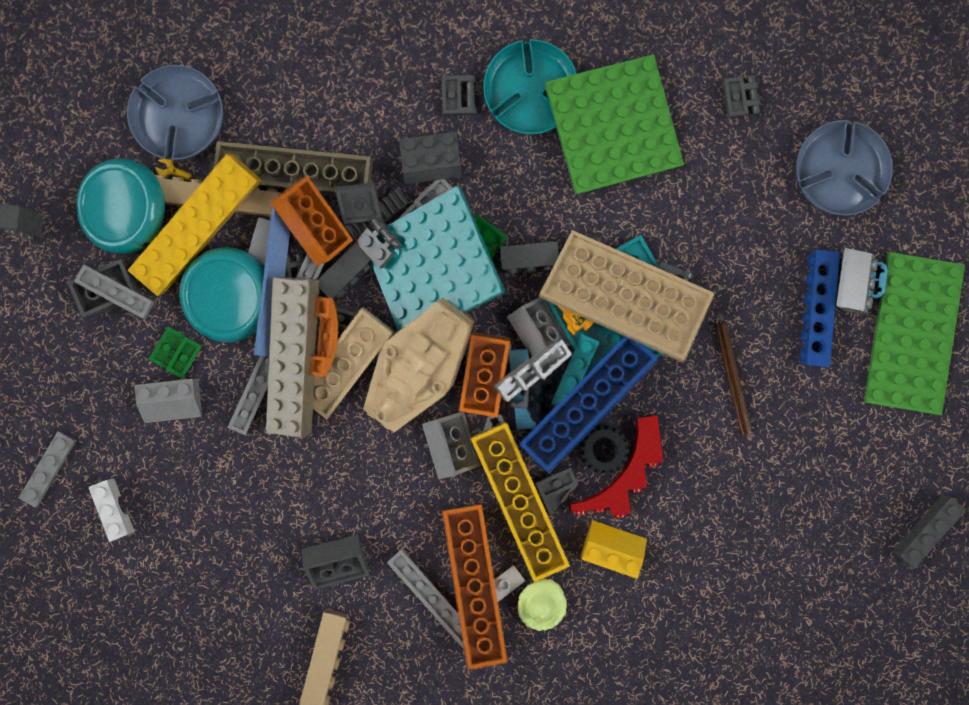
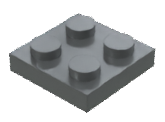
M375 182L336 187V195L344 224L372 221L375 218L382 220Z

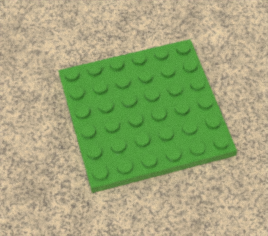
M654 54L544 83L575 195L684 165Z

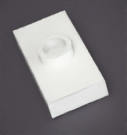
M514 565L494 579L497 602L525 582V579Z

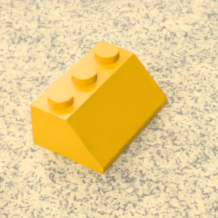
M592 520L580 557L584 561L638 579L644 561L647 538Z

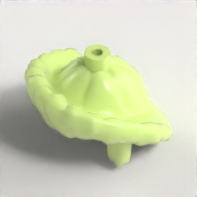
M545 578L529 584L519 595L518 615L527 627L537 631H546L558 625L566 615L567 600L560 585L551 579L547 580Z

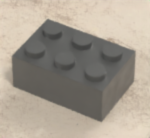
M456 132L399 139L405 184L462 177Z
M119 259L96 269V271L142 295L136 278L128 271L130 268L128 261ZM75 279L67 282L82 318L92 319L120 307L74 282Z

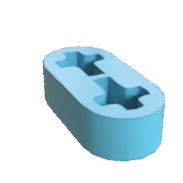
M878 262L877 266H880V270H883V273H880L879 279H875L881 292L879 291L877 295H874L873 291H871L870 297L873 299L880 298L885 291L887 266L882 262ZM873 272V278H875L876 272Z

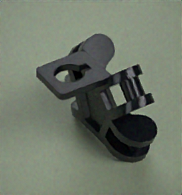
M550 375L544 379L540 378L526 391L522 389L519 392L524 396V400L517 404L513 397L509 400L508 406L527 408L531 420L540 424L552 411L545 404V396L557 386L556 380Z

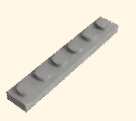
M399 550L387 563L464 649L458 611L404 550Z

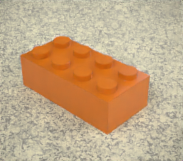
M308 176L296 181L270 202L316 266L328 262L353 241Z
M472 332L459 411L498 417L501 395L494 385L504 378L510 338Z

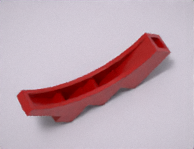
M658 416L636 417L634 447L629 461L621 474L598 494L584 500L571 502V512H575V515L587 514L588 510H594L595 513L605 512L606 508H609V514L614 515L615 518L626 517V514L631 513L628 490L634 493L641 492L642 488H647L644 464H647V467L658 466L659 462H663Z

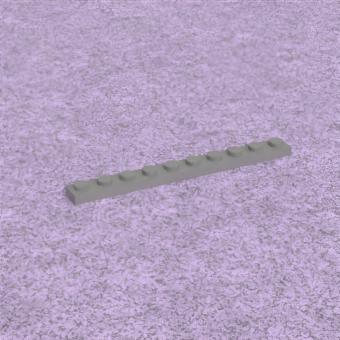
M306 254L296 278L317 280L324 263L316 266L309 255ZM259 357L227 428L246 435L268 387L269 357Z

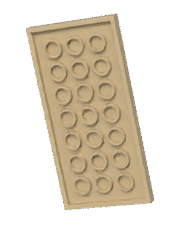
M572 230L539 297L684 362L715 293Z

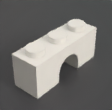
M114 478L88 487L109 542L135 532L128 514H124L120 509L118 497L121 495Z

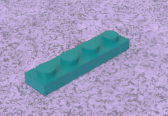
M584 333L581 335L551 404L557 406L582 381L600 344L599 340Z

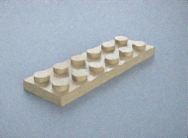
M364 307L358 312L338 339L335 356L327 376H314L313 409L326 420L366 370L384 343L394 333L393 330Z

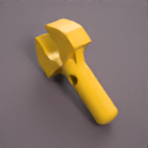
M158 160L169 168L161 170L155 167L159 175L167 178L168 175L173 174L185 180H191L192 174L174 167L173 160Z

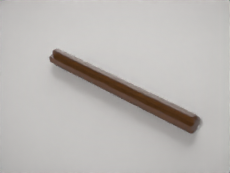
M717 324L715 326L740 434L748 435L752 433L727 324Z

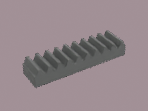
M399 188L394 189L392 193H389L387 197L382 198L379 202L382 213V220L379 221L386 223L410 205V202ZM372 221L351 223L345 226V229L353 239L347 245L348 248L356 243L357 239L367 228L372 229V231L375 230L371 223Z

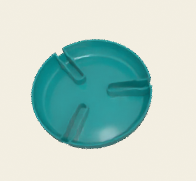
M529 39V42L523 43V40L517 41L500 50L488 65L483 84L485 101L495 119L507 129L525 135L546 133L556 128L544 83L574 75L577 72L569 57L555 45L534 39Z
M114 158L103 161L92 168L81 182L76 199L77 218L86 237L98 248L114 254L137 252L145 247L143 245L145 242L150 243L155 238L162 225L165 213L162 187L154 173L142 163H136L135 160L127 158Z
M232 247L214 248L196 257L184 271L179 287L181 309L189 324L201 335L218 342H238L257 333L265 269L263 264L248 252Z

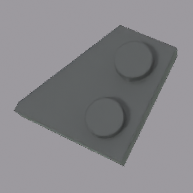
M570 466L535 481L550 516L555 513L558 506L568 498V494L573 492L578 485Z

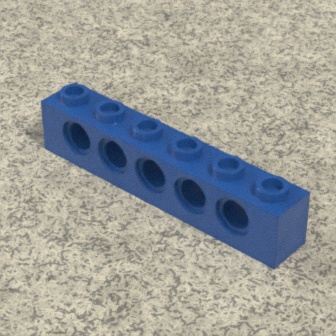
M815 250L808 256L807 263L810 266V272L806 276L808 292L805 293L804 303L807 304V307L803 313L805 330L801 333L803 350L801 349L799 354V360L802 361L801 365L830 367L840 252ZM820 266L825 269L824 276L818 271ZM818 285L823 288L822 295L817 292ZM816 304H819L822 308L820 314L815 310ZM815 323L819 324L820 331L818 333H816L813 329ZM813 342L818 344L817 352H814L812 349Z

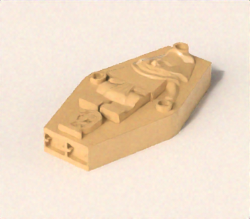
M442 297L388 339L381 348L363 410L371 418L381 422L386 429L395 432L442 398L455 382L474 320Z

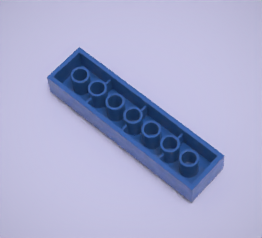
M624 336L519 445L550 474L657 364L658 358L643 344Z

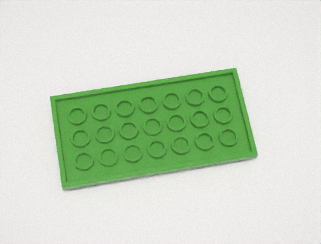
M889 252L886 258V286L884 294L880 297L864 403L942 415L965 265Z

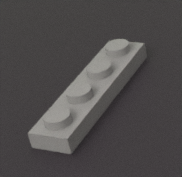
M84 264L74 281L143 319H146L154 304V301Z
M57 431L20 494L19 499L33 507L39 506L74 446L75 439L61 431Z

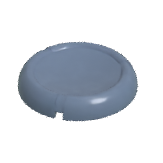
M183 65L163 66L146 74L140 80L142 84L139 87H134L127 105L128 125L135 140L149 153L162 159L185 160L201 154L216 140L223 123L222 100L214 84L198 70Z
M848 120L833 121L813 131L802 144L796 160L797 182L806 199L816 208L839 216L855 215L876 205L880 201L881 195H885L893 173L891 154L881 136L862 123L853 122L852 124L848 123Z

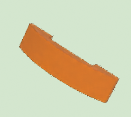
M316 297L314 316L320 317L317 355H311L309 375L326 377L336 352L338 320L333 298Z

